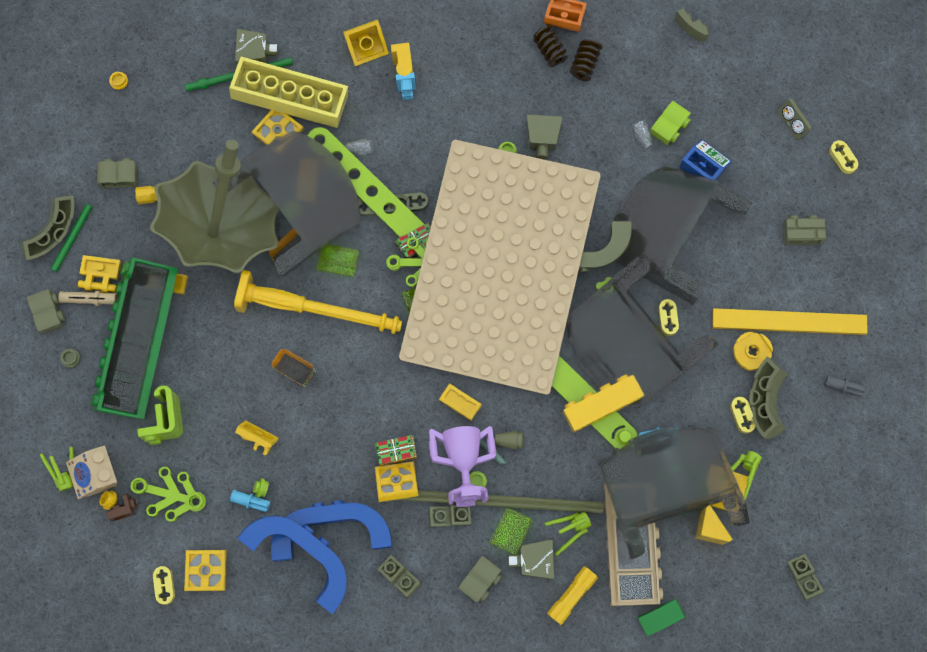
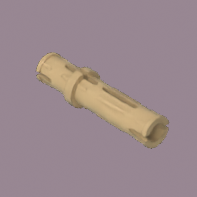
M60 291L58 298L59 303L94 304L95 306H100L101 304H113L114 300H118V293ZM72 297H85V299H75ZM92 297L105 298V299H92Z

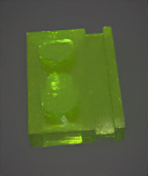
M322 243L316 269L317 271L354 277L360 251Z
M507 507L490 544L516 555L533 519Z

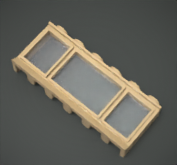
M652 482L604 484L605 528L607 529L606 546L609 558V590L611 593L610 606L658 605L660 600H663V589L659 588L662 571L661 567L658 568L657 562L661 554L660 547L656 546V539H659V528L655 527V519H658L657 507H654L653 500L657 498L656 488L653 487Z

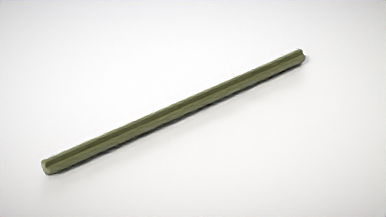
M418 490V496L396 500L449 503V492ZM488 495V501L485 503L482 502V499L475 501V505L587 513H604L605 504L603 502Z

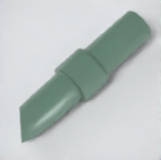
M482 438L480 446L488 454L487 441ZM496 450L494 460L499 465H506V461Z

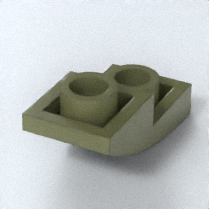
M684 8L678 10L675 16L677 23L689 35L701 42H705L709 35L707 26L702 24L700 19L693 22L692 16L686 13Z
M456 505L428 508L429 527L471 525L470 506L456 507Z
M806 554L787 561L791 574L805 602L824 593Z
M392 555L377 569L408 599L422 584Z

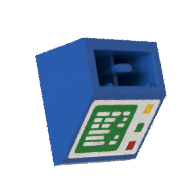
M701 140L682 159L679 168L709 190L732 161L704 140Z

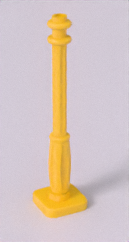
M247 270L242 271L234 301L236 311L242 313L246 311L248 302H255L271 308L297 311L299 313L307 311L379 327L381 332L384 329H389L392 334H395L396 331L400 332L402 321L399 320L398 316L391 319L387 318L385 313L382 316L306 300L304 296L284 290L256 286L253 284L251 272Z

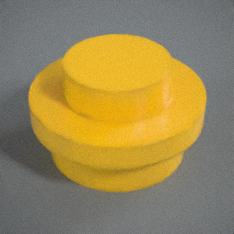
M114 72L110 76L109 83L112 88L121 90L127 86L128 78L122 72Z
M112 490L103 492L99 501L103 509L110 510L116 505L118 500L116 492Z

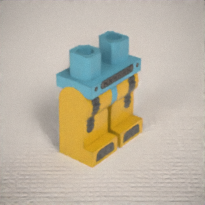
M409 43L391 45L393 65H397L396 82L398 92H402L403 100L413 99V90H416L415 75L412 70Z

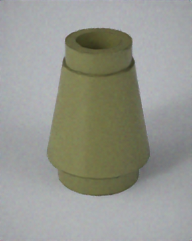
M517 430L495 434V445L516 450L523 448L524 433Z

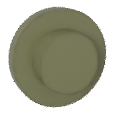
M66 349L61 354V363L67 368H73L80 362V354L75 349Z

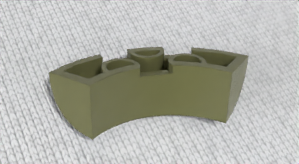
M74 195L50 198V214L44 227L29 239L19 241L25 260L34 259L48 253L62 241L73 219Z
M768 356L754 375L755 380L749 396V404L753 413L752 419L759 433L765 439L774 438L786 429L778 415L777 395L783 380L788 375L783 368Z

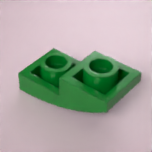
M675 598L659 605L652 611L640 615L638 619L646 635L649 636L685 618V615Z

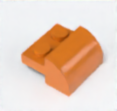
M550 0L544 24L580 32L587 3L576 0Z

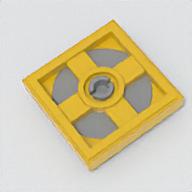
M271 110L254 128L252 135L281 156L304 130V127L288 114Z
M414 461L375 467L379 502L418 496Z
M186 550L184 591H226L227 550Z

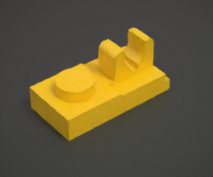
M246 420L238 425L235 431L244 440L254 441V450H257L260 445L263 446V455H267L279 439Z

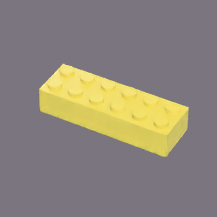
M240 57L229 87L231 99L338 128L348 98V86L245 57Z

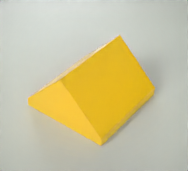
M378 19L343 32L345 43L355 66L389 54Z
M710 505L700 511L695 539L721 545L733 540Z

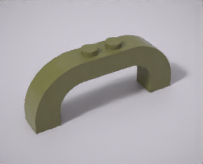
M612 221V237L609 244L597 252H583L578 272L586 273L589 272V269L604 268L618 261L629 247L632 236V222Z

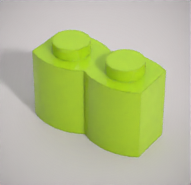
M672 101L652 126L650 134L667 146L670 142L674 143L680 135L678 131L681 127L685 129L691 121L689 119L691 113Z

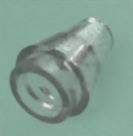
M646 120L632 125V132L643 149L654 145L650 126Z
M364 138L346 142L345 147L352 154L369 156V154L374 153L372 139Z

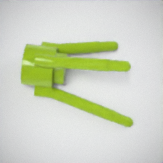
M73 447L69 448L70 460L74 458ZM41 453L40 457L59 492L73 488L74 486L68 472L61 474L54 457L50 456L49 459L54 468L53 471L44 454Z
M748 451L746 455L741 454L739 459L721 477V480L724 481L743 462V468L750 471L742 502L746 500L753 477L762 460V457L753 451Z
M577 512L570 516L545 522V526L572 520L570 525L558 531L559 534L572 528L576 532L579 530L577 534L555 552L556 556L581 535L588 532L587 528L592 526L585 512L581 514Z

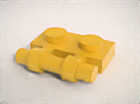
M83 255L79 273L86 276V280H79L78 287L85 288L87 291L101 290L102 293L116 292L117 285L110 284L111 279L119 280L121 260ZM94 277L103 278L102 283L94 282Z

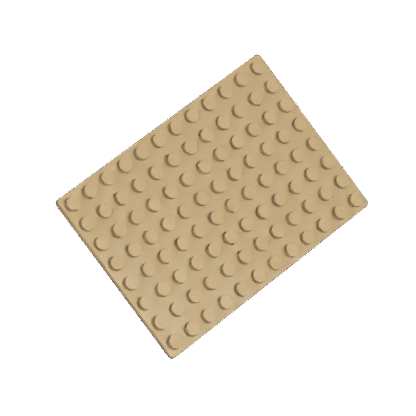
M453 140L399 355L400 360L548 395L552 387L600 180V173L460 140Z

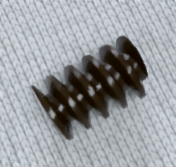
M547 25L533 35V41L537 44L541 54L544 55V59L548 61V66L555 67L568 58V56H564L567 50L561 49L563 47L562 43L556 44L559 41V37H554L556 32H549L552 26Z
M584 39L580 42L574 57L575 60L570 68L572 76L584 82L591 80L592 69H595V63L598 61L597 57L600 56L599 50L603 48L601 43L591 39Z

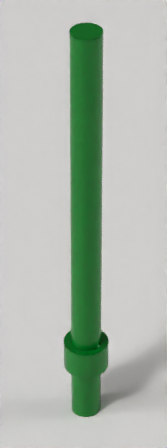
M291 58L267 64L282 68L293 65ZM235 72L208 79L205 77L198 79L199 81L185 84L186 92L199 88L203 90L211 85L231 81Z

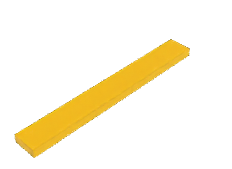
M713 308L712 329L866 335L867 315Z

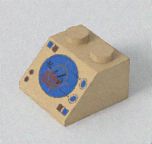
M105 445L85 451L66 462L78 500L117 487V480Z

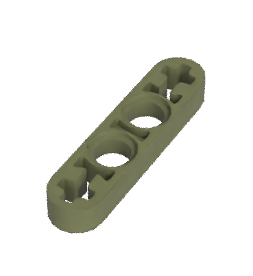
M424 193L395 195L399 200L403 199L407 202L406 207L411 212L425 210L428 206V197ZM409 198H412V202L418 201V198H422V201L425 202L422 203V206H418V203H412L413 207H410ZM361 199L357 201L356 211L360 216H376L370 208H366L365 212L361 208L359 209L364 202ZM388 204L387 209L384 211L387 214H392L396 208L393 204Z

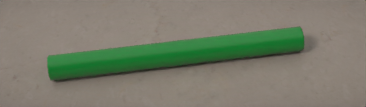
M86 204L50 268L52 271L58 272L93 208L91 205Z

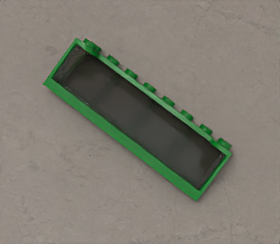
M134 257L126 261L125 264L123 263L120 272L123 275L122 282H118L116 293L119 294L118 300H114L112 312L115 313L113 319L109 320L107 328L110 334L109 338H105L103 349H106L104 357L101 356L99 368L102 369L100 376L97 375L94 387H97L95 395L92 394L90 401L93 411L140 420L144 419L178 268Z

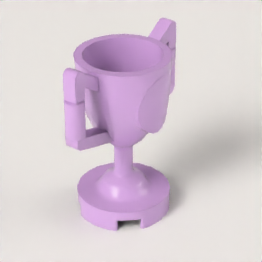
M461 426L448 429L442 434L434 429H430L429 451L431 461L433 463L453 466L462 473L463 484L448 493L449 505H452L453 501H455L456 507L475 506V501L478 499H482L483 503L488 501L487 489L471 484L469 472L475 465L495 458L496 447L492 427L488 426L480 432V429L476 427ZM487 435L488 454L478 457L480 440ZM435 439L443 442L448 458L438 456L437 441Z

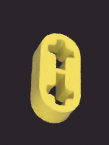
M835 141L829 149L830 155L843 173H853L858 167V160L845 142ZM836 146L843 149L841 152L835 151ZM848 162L853 165L852 167H846L845 164Z
M666 299L658 307L660 328L664 335L673 336L679 329L677 307L674 301ZM665 304L672 307L669 311V316H667L666 310L662 309L665 307ZM668 320H670V324L672 326H675L672 329V331H669L668 328H665V326H667Z
M744 397L735 398L730 404V409L736 426L741 433H750L755 429V424L752 419L753 413L749 402ZM737 401H739L740 404H744V407L742 408L743 414H741L739 408H735ZM743 417H745L746 422L751 423L749 429L742 427L741 424L744 423Z
M157 567L153 573L155 597L158 603L168 605L175 598L173 574L168 567ZM161 570L168 573V576L164 578L165 584H163L161 578H158ZM163 587H165L167 593H170L167 601L160 597L164 593Z

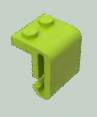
M160 386L154 392V396L162 403L167 402V408L162 404H155L157 426L137 429L138 437L147 443L149 442V445L161 444V440L178 438L183 433L180 399L168 386Z

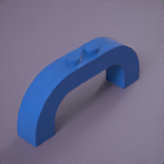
M343 500L333 501L332 505L324 506V503H314L310 508L297 510L287 516V518L294 520L302 527L305 524L311 526L358 521L368 528L371 548L373 550L393 548L391 533L384 519L374 509L363 504L344 503ZM283 534L273 535L271 543L272 561L294 560V541Z
M277 515L258 518L241 531L237 539L252 551L267 536L283 534L291 538L322 563L327 573V581L323 590L315 598V601L331 614L335 612L345 594L346 573L338 556L328 548L330 543L322 537L319 539L314 537L312 534L315 531L306 524L302 527L290 518Z

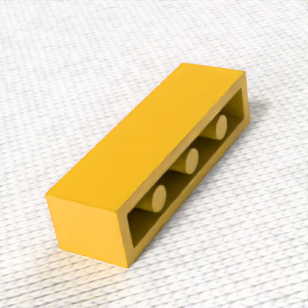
M627 374L617 379V383L613 385L608 383L600 387V392L596 394L590 392L582 397V401L578 403L572 401L566 404V409L562 413L572 432L575 433L642 399L644 394L634 375L629 377Z

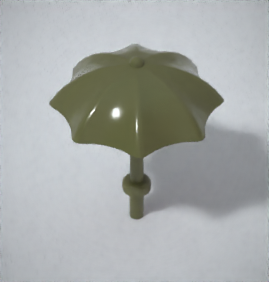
M228 140L226 142L224 154L217 157L215 167L200 161H194L178 177L155 185L158 206L155 218L150 225V230L170 243L178 253L184 266L212 265L222 267L234 273H240L252 258L262 252L278 247V240L275 234V219L281 203L265 193L256 184L248 169L240 168V161L236 157L239 144L235 140Z

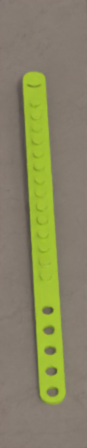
M318 127L309 132L306 138L308 148L399 237L425 225L327 129ZM317 136H323L325 143L316 145L314 139ZM338 152L342 154L343 158L340 162H334L331 156ZM354 169L358 170L360 177L358 179H351L349 172ZM369 187H375L378 193L371 197L366 194V190ZM393 204L396 208L394 213H385V205ZM558 356L552 387L568 403L572 401L578 403L583 400L582 397L590 392H593V394L597 393ZM617 412L590 424L620 452L630 451L638 441L636 430ZM624 426L625 428L619 429V430L615 433L614 439H612V433H613V431H614L617 427Z

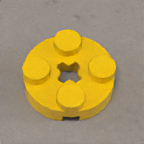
M754 332L744 333L733 346L735 361L747 371H757L767 356L771 358L773 352L770 340L765 335ZM749 347L757 349L756 356L748 353Z

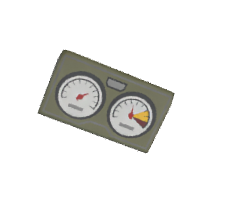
M792 98L778 109L777 113L796 140L808 135L812 127Z

